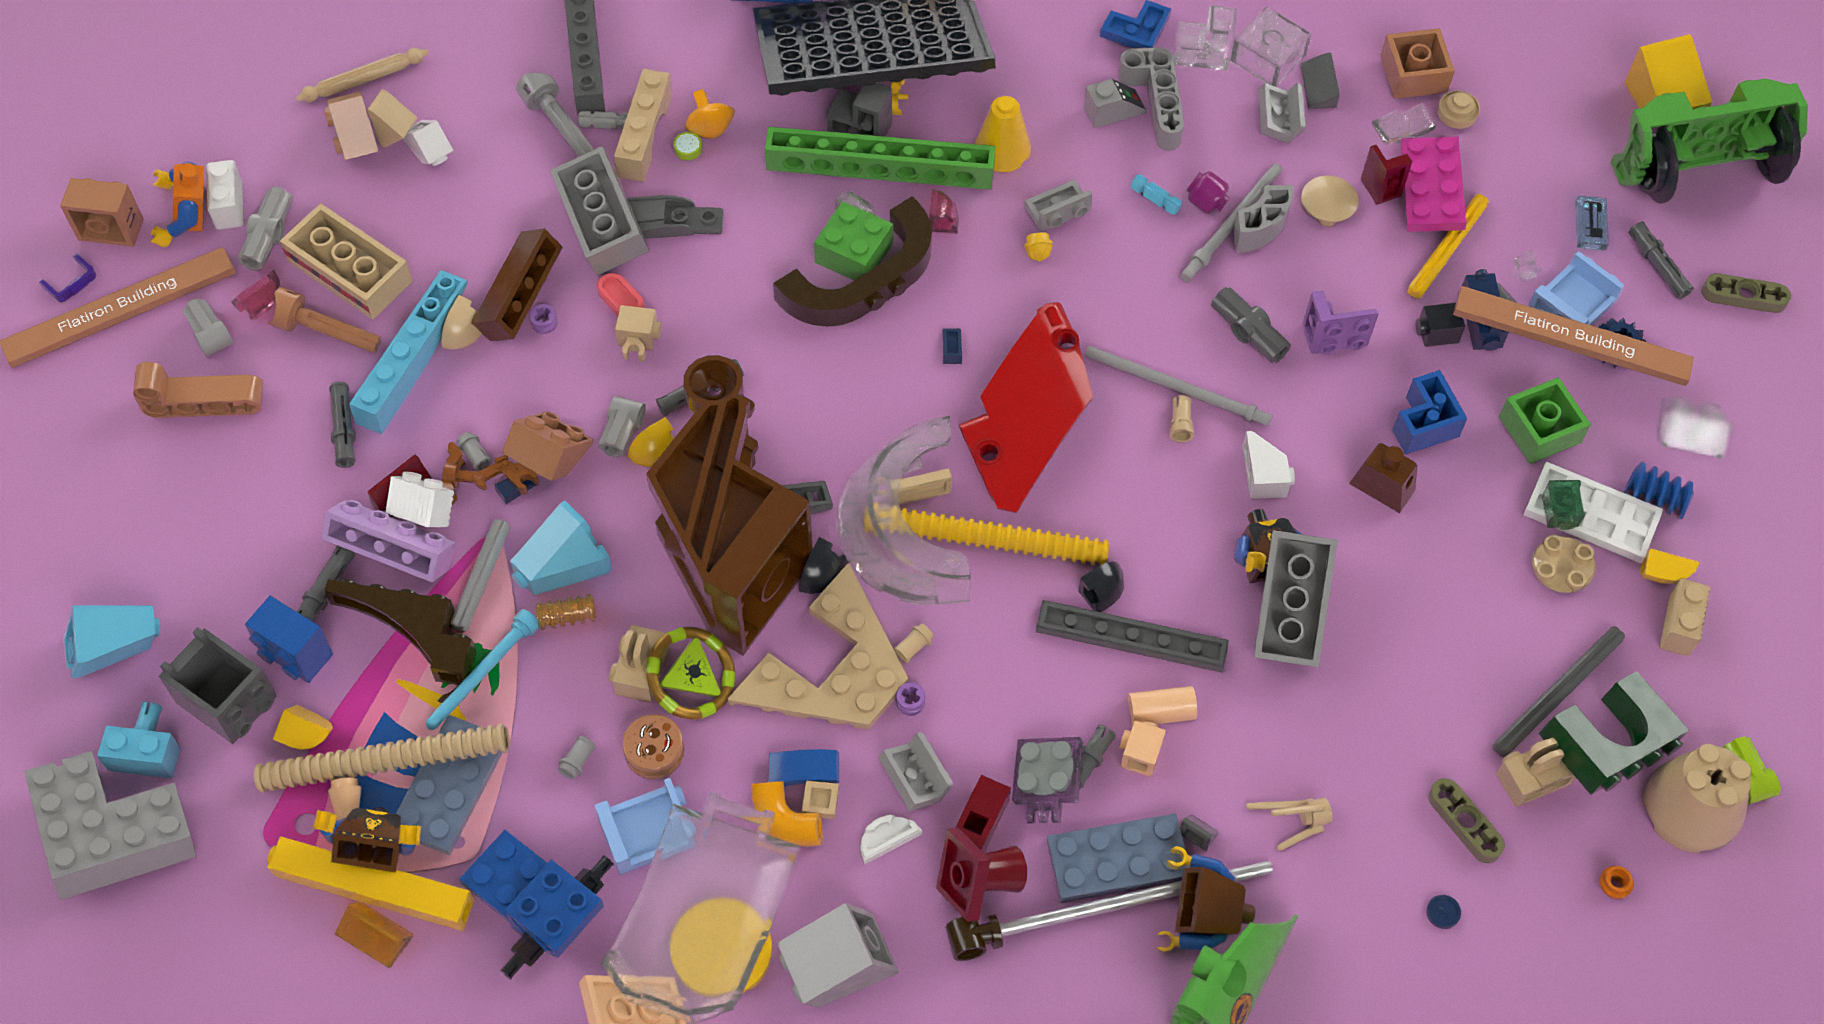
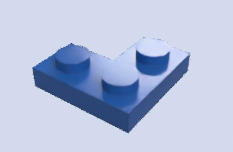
M1146 0L1136 19L1111 10L1101 28L1100 37L1134 49L1154 48L1170 18L1171 8Z

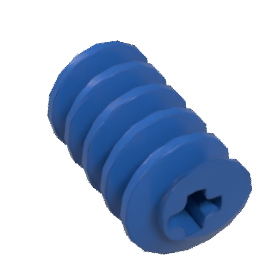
M1640 462L1631 473L1623 493L1626 494L1632 489V497L1638 498L1641 494H1644V502L1650 503L1653 499H1656V506L1659 508L1666 503L1668 504L1669 515L1678 508L1680 509L1679 519H1683L1694 495L1693 482L1689 480L1681 487L1682 478L1680 476H1676L1669 482L1670 473L1668 471L1663 472L1657 477L1658 468L1656 466H1653L1646 472V463Z

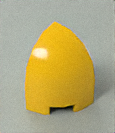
M664 417L650 425L633 440L628 449L627 457L635 464L652 467L673 441L674 437L670 431L674 429L667 418Z
M1650 548L1641 563L1640 574L1642 578L1658 583L1676 584L1679 582V579L1687 580L1693 575L1700 562Z
M294 705L284 709L273 740L300 750L314 748L327 739L333 727L324 717L304 707Z

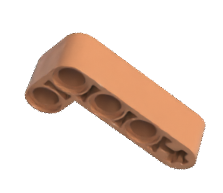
M141 362L136 366L133 396L141 411L145 415L154 418L247 415L258 413L261 410L263 380L254 375L168 377L161 365L154 362Z

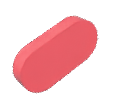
M608 273L598 280L597 289L600 298L617 316L619 315L621 305L645 308L641 295L620 274Z

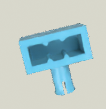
M142 702L135 728L106 726L97 757L108 771L173 778L181 748L171 733L155 731L163 709L160 705L151 702L150 707H148V702Z

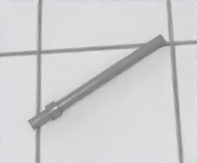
M1274 163L1205 246L1202 249H1197L1190 258L1191 262L1180 274L1183 281L1189 282L1200 269H1204L1211 261V255L1234 229L1238 209L1250 207L1256 203L1263 194L1264 185H1271L1282 172V167L1279 164Z

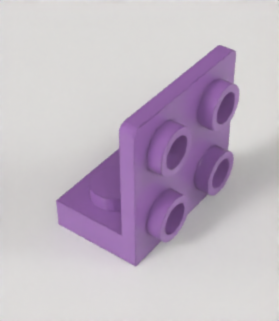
M1324 291L1312 292L1302 323L1311 354H1329L1336 350L1348 348L1356 350L1367 346L1379 315L1378 310L1374 308L1333 314L1332 304L1326 300Z

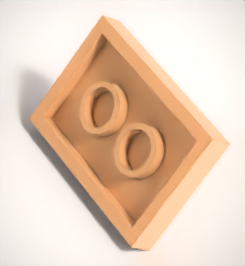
M585 975L579 981L589 1024H687L675 979Z

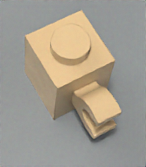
M621 305L615 327L618 346H623L624 360H628L630 352L637 351L639 362H643L646 358L645 349L653 350L655 339H660L662 322L657 320L656 309Z

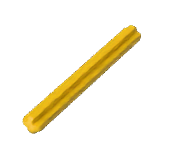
M1476 194L1465 208L1466 230H1450L1409 285L1407 292L1410 296H1413L1415 299L1423 296L1489 203L1487 197L1482 194Z

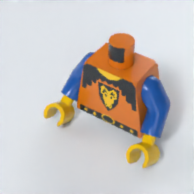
M184 162L182 164H175L169 173L156 169L153 176L158 177V180L153 183V186L170 190L173 186L172 223L167 225V230L155 226L151 231V235L154 236L151 242L166 248L170 244L172 236L178 237L186 231H203L204 167L193 162Z

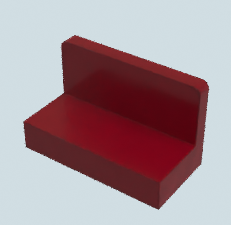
M1377 144L1370 146L1361 176L1363 185L1376 205L1402 196L1412 165V160L1407 153L1386 160Z

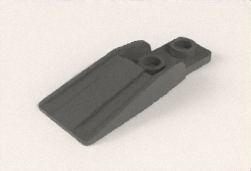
M671 195L627 198L644 238L721 234L723 231L724 211L722 208L695 207L694 202L690 199Z

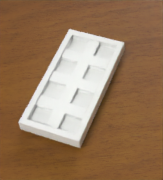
M1546 462L1523 515L1641 564L1646 556L1663 509Z

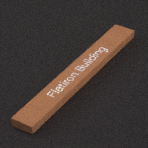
M221 247L0 340V345L10 367L14 368L234 275L236 272L224 247Z
M1461 286L1453 313L1455 316L1686 386L1690 381L1693 356Z

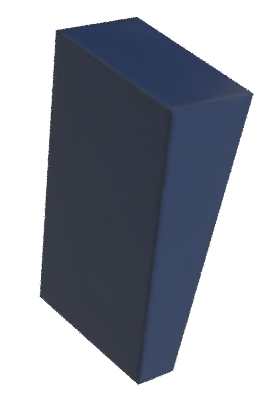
M943 329V364H962L961 329Z
M508 479L494 485L496 492L506 504L522 495ZM525 480L522 483L526 486L527 491L538 485L531 480Z

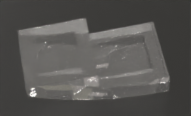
M1423 103L1402 113H1399L1396 109L1372 121V126L1385 145L1401 143V139L1417 138L1436 129V123Z

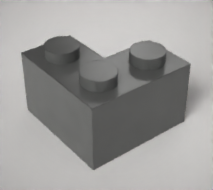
M875 83L870 86H862L858 94L840 89L827 113V132L885 137L892 125V88L886 87L881 83Z

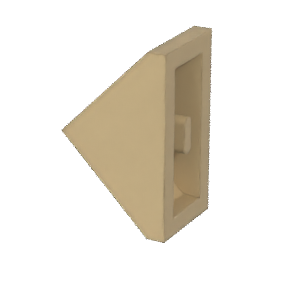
M383 89L368 108L379 144L385 148L403 139L418 118L388 91Z

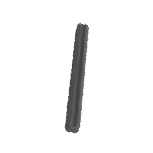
M1616 626L1611 627L1494 742L1492 746L1494 751L1502 757L1507 756L1623 642L1625 638L1624 632L1620 631Z

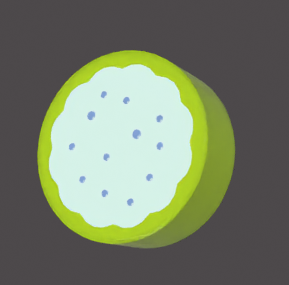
M684 132L674 139V152L678 158L690 161L698 158L702 153V141L697 134Z

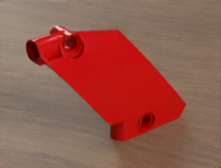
M1060 302L1047 303L1036 309V316L1011 348L980 396L986 413L959 424L963 438L992 501L995 502L997 509L1012 513L1018 512L1057 448L1093 399L1081 354L1079 335L1073 329ZM1065 343H1071L1074 345L1070 349L1060 348L1061 345ZM988 453H995L997 455L995 459L990 461L982 459Z

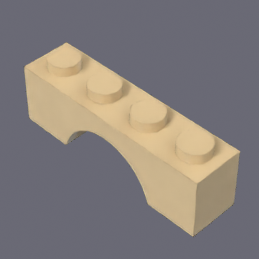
M649 69L642 70L614 155L618 178L641 182L646 180L652 161V147L656 125L661 115L666 116L673 95L670 73Z

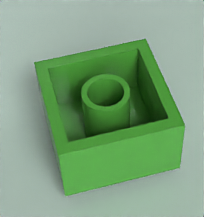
M842 201L814 242L815 263L852 280L858 279L880 265L893 245V223Z
M1559 377L1508 397L1499 414L1500 420L1529 464L1581 444L1591 426V423Z

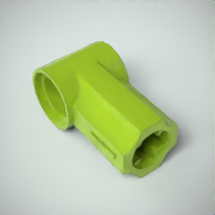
M1739 737L1723 746V748L1732 751L1741 760L1747 762L1751 768V786L1747 805L1780 795L1781 786L1776 773L1771 768H1765L1750 737Z

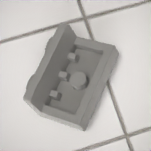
M1264 83L1258 89L1261 134L1290 143L1304 131L1306 126L1302 84L1296 83L1289 91Z
M1074 179L1025 200L1024 208L1040 232L1049 228H1057L1063 222L1075 217L1080 218L1091 211L1093 195L1090 190L1083 192Z
M922 732L916 733L907 744L883 750L878 757L909 811L941 802L953 786L948 772L942 766L932 745L927 741Z

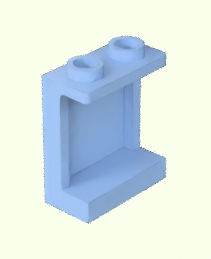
M1577 252L1570 264L1546 287L1541 285L1535 290L1529 307L1592 326L1617 302L1624 284L1614 275L1609 274L1598 266L1591 258L1586 257L1581 252Z
M670 778L664 780V787L615 806L609 807L607 800L595 804L598 819L619 875L695 846L693 834L698 833L691 814L685 816L682 806L686 804L682 789L680 785L674 787Z

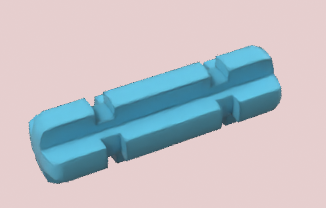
M1141 174L1136 175L1131 182V189L1139 194L1143 192L1142 196L1159 207L1165 206L1164 210L1170 214L1175 215L1182 207V200L1174 195L1170 197L1168 191L1152 181L1148 183L1149 179Z

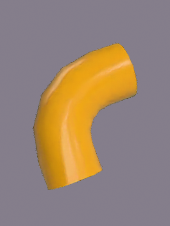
M784 781L751 784L752 802L756 817L770 836L786 845L802 847L821 846L823 826L819 812L796 813L790 810L785 801Z

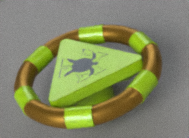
M679 627L666 632V634L659 638L649 653L646 667L647 683L654 699L669 714L689 720L706 718L718 712L726 704L728 697L733 691L736 672L732 657L724 643L709 631L697 627ZM691 638L690 643L660 682L658 677L660 658L665 649L671 644ZM700 641L716 652L723 668L721 689L718 687ZM662 688L713 696L715 699L696 708H687L675 702Z

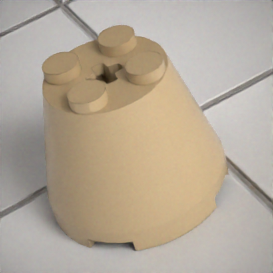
M1704 744L1700 748L1660 765L1649 778L1643 793V805L1646 806L1648 815L1655 826L1653 828L1655 832L1672 846L1693 853L1713 850L1729 844L1739 833L1745 821L1751 786V768L1749 764L1726 748L1713 744Z

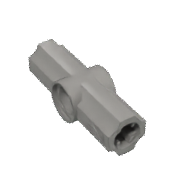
M273 186L272 189H268L258 213H253L249 217L247 238L238 256L239 263L249 270L259 271V269H263L274 243L279 244L284 236V220L293 202V197L291 193H288L283 188Z

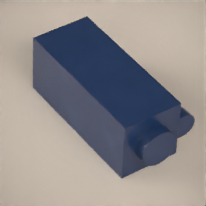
M1480 269L1473 275L1465 276L1462 286L1501 298L1495 273L1488 274L1486 269ZM1466 319L1473 350L1485 349L1492 351L1503 348L1509 332Z

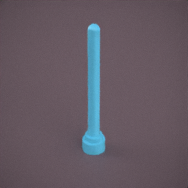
M525 609L520 610L513 618L514 623L511 625L512 629L426 720L428 729H436L521 637L532 636L541 625L533 614Z

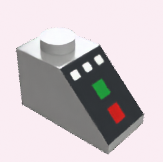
M1114 79L1086 86L1083 108L1094 128L1145 114L1146 112L1136 90Z

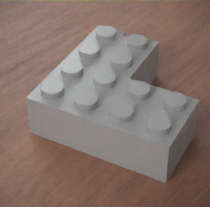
M92 751L63 759V765L58 767L53 762L24 771L51 878L60 900L197 857L175 783L108 803Z

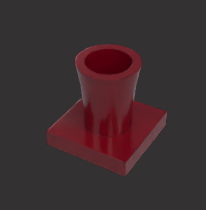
M959 828L946 830L936 889L967 922L979 921L985 891L1019 893L1024 889L1027 881V864L1020 848L1009 846L997 851L983 853Z

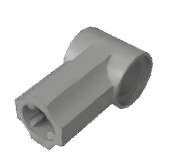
M195 298L187 302L186 307L182 311L195 332L194 336L206 357L234 344L225 325L221 320L218 321L205 299L199 300Z
M614 396L608 411V422L598 444L600 450L612 457L624 456L634 430L639 429L643 423L646 411L645 403Z

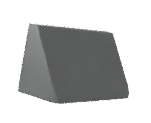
M1331 52L1302 62L1301 70L1309 109L1336 108L1340 94Z

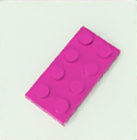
M1459 137L1401 139V155L1407 153L1412 160L1404 187L1407 232L1466 230L1467 222Z

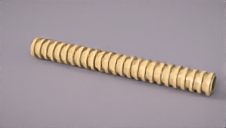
M500 723L496 728L493 725H488L487 729L478 727L477 731H475L473 728H470L466 733L463 730H458L456 734L448 732L446 736L440 733L437 734L436 738L433 735H428L426 739L417 737L416 741L409 738L406 742L398 740L396 744L387 742L386 746L379 743L376 747L367 745L366 749L357 747L356 751L349 748L346 752L337 750L336 754L327 752L326 755L319 753L316 757L307 755L305 759L300 756L296 760L288 758L285 762L277 760L275 764L271 761L265 765L258 763L254 769V782L256 788L261 793H264L268 789L276 791L278 787L286 789L288 785L294 788L297 787L298 783L300 786H306L308 782L316 784L319 780L321 783H325L328 779L333 781L338 779V777L347 778L348 775L351 778L357 777L358 774L366 776L368 772L373 775L377 774L378 770L381 773L387 772L388 769L396 771L398 767L403 770L407 769L408 765L411 768H416L418 764L427 766L428 762L434 765L437 764L438 760L441 763H446L448 759L457 761L458 757L464 760L468 758V755L471 758H476L478 754L487 756L488 752L495 755L499 750L502 753H507L510 747L509 733L506 726Z

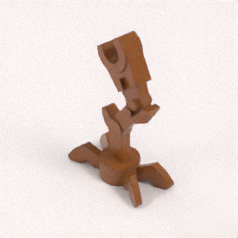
M449 442L448 444L450 456L447 458L443 468L442 482L444 488L453 490L454 493V488H458L459 482L475 483L478 488L487 490L485 481L499 474H504L518 492L523 495L528 493L526 486L522 484L525 480H531L535 484L539 483L536 472L519 462L515 464L508 461V456L506 455L496 458L494 464L481 471L460 470L466 464L462 459L463 454L455 443ZM456 493L452 496L454 499L451 502L452 505L458 500Z

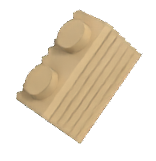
M1679 579V582H1677L1669 596L1660 643L1661 649L1684 656L1692 654L1702 639L1701 635L1703 634V624L1706 618L1708 597L1711 591L1709 586L1686 579Z

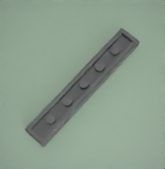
M1046 600L1042 602L1036 627L1037 633L1217 672H1223L1229 643L1227 639Z

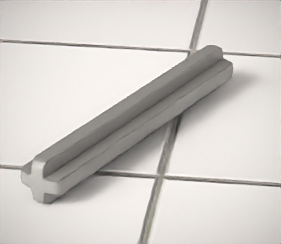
M496 519L491 525L451 619L452 628L465 632L469 628L509 533L510 527L506 521Z

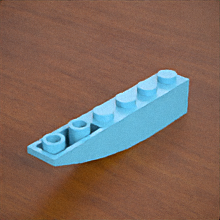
M442 270L438 273L349 403L357 425L383 434L442 338L446 317L458 295H463L468 284L466 279Z

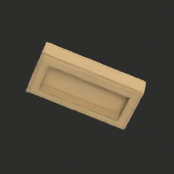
M950 469L891 481L890 500L892 506L949 494L952 487Z

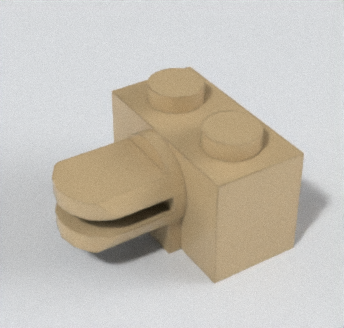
M631 625L626 634L622 636L619 644V653L621 654L618 663H613L609 674V681L612 682L615 695L652 703L654 697L651 694L646 678L647 658L654 644L666 634L665 632ZM670 645L665 649L660 658V668L658 675L659 680L670 650Z
M1554 738L1537 742L1525 753L1520 754L1519 751H1515L1502 759L1503 763L1496 775L1515 807L1571 785L1576 779L1561 761L1564 757V752L1561 749L1556 750L1559 744Z

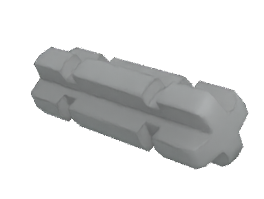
M581 110L578 114V124L580 127L587 128L594 125V128L617 129V126H621V129H623L628 113L621 112V115H617V112L594 111V114H591V111Z

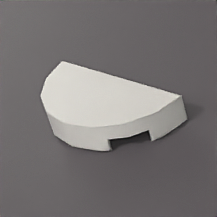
M886 815L877 818L867 826L866 832L861 839L860 853L864 865L922 835V829L913 820H907L903 817Z

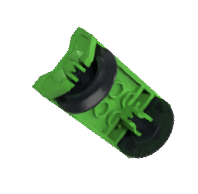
M1766 78L1745 80L1738 83L1729 102L1711 107L1702 106L1692 109L1685 92L1665 93L1655 97L1643 108L1633 110L1630 117L1629 140L1623 153L1614 154L1610 163L1620 185H1639L1642 191L1649 194L1657 203H1667L1672 199L1677 188L1679 171L1737 160L1754 159L1761 173L1769 182L1773 184L1784 183L1791 176L1800 158L1801 141L1807 133L1808 104L1797 83L1787 84Z

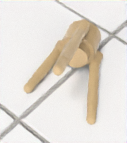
M1324 797L1314 800L1310 798L1300 801L1246 804V808L1249 810L1275 809L1271 811L1272 816L1299 814L1302 824L1310 826V828L1277 845V850L1279 851L1313 834L1324 832L1323 825L1332 822L1331 806Z

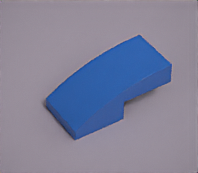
M807 749L769 753V782L784 781V787L806 784V781L839 783V752L828 749Z

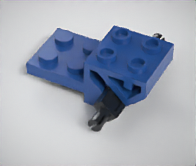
M504 830L459 878L460 883L508 921L511 927L521 935V938L511 948L515 955L500 969L508 979L511 980L524 964L531 967L544 952L559 958L604 907L602 899L596 894L604 886L600 879L614 866V863L603 855L591 870L583 868L574 878L552 859L547 863L507 830Z

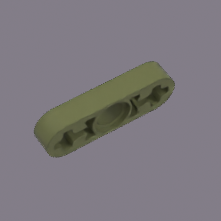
M1719 273L1709 275L1701 289L1703 297L1709 302L1772 313L1782 312L1791 299L1790 290L1783 284ZM1745 288L1753 293V297L1746 298L1742 296L1739 289Z
M1448 778L1437 780L1428 794L1431 806L1477 860L1483 863H1493L1498 860L1505 848L1504 839L1455 781ZM1440 791L1443 793L1449 791L1451 793L1449 799L1446 797L1440 799L1438 795ZM1457 803H1460L1461 805L1456 807L1454 812L1451 813L1450 809L1452 808V806L1455 807ZM1461 813L1471 815L1474 818L1475 826L1472 828L1461 826L1457 816ZM1479 828H1481L1483 831L1480 836L1477 834L1473 839L1471 836L1475 835ZM1492 842L1494 844L1492 850L1487 849L1484 851L1481 847L1483 843L1488 844Z

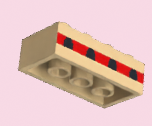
M322 203L280 240L289 263L372 320L413 282L406 260Z

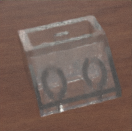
M1672 396V399H1662L1657 439L1662 446L1723 458L1733 423L1726 413L1720 410L1721 406L1709 402H1703L1702 406L1690 403V399L1681 396Z

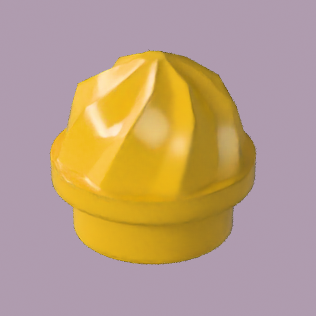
M1038 232L1026 236L1027 243L1024 244V249L1029 258L1035 261H1043L1050 256L1053 241L1049 239L1048 233Z

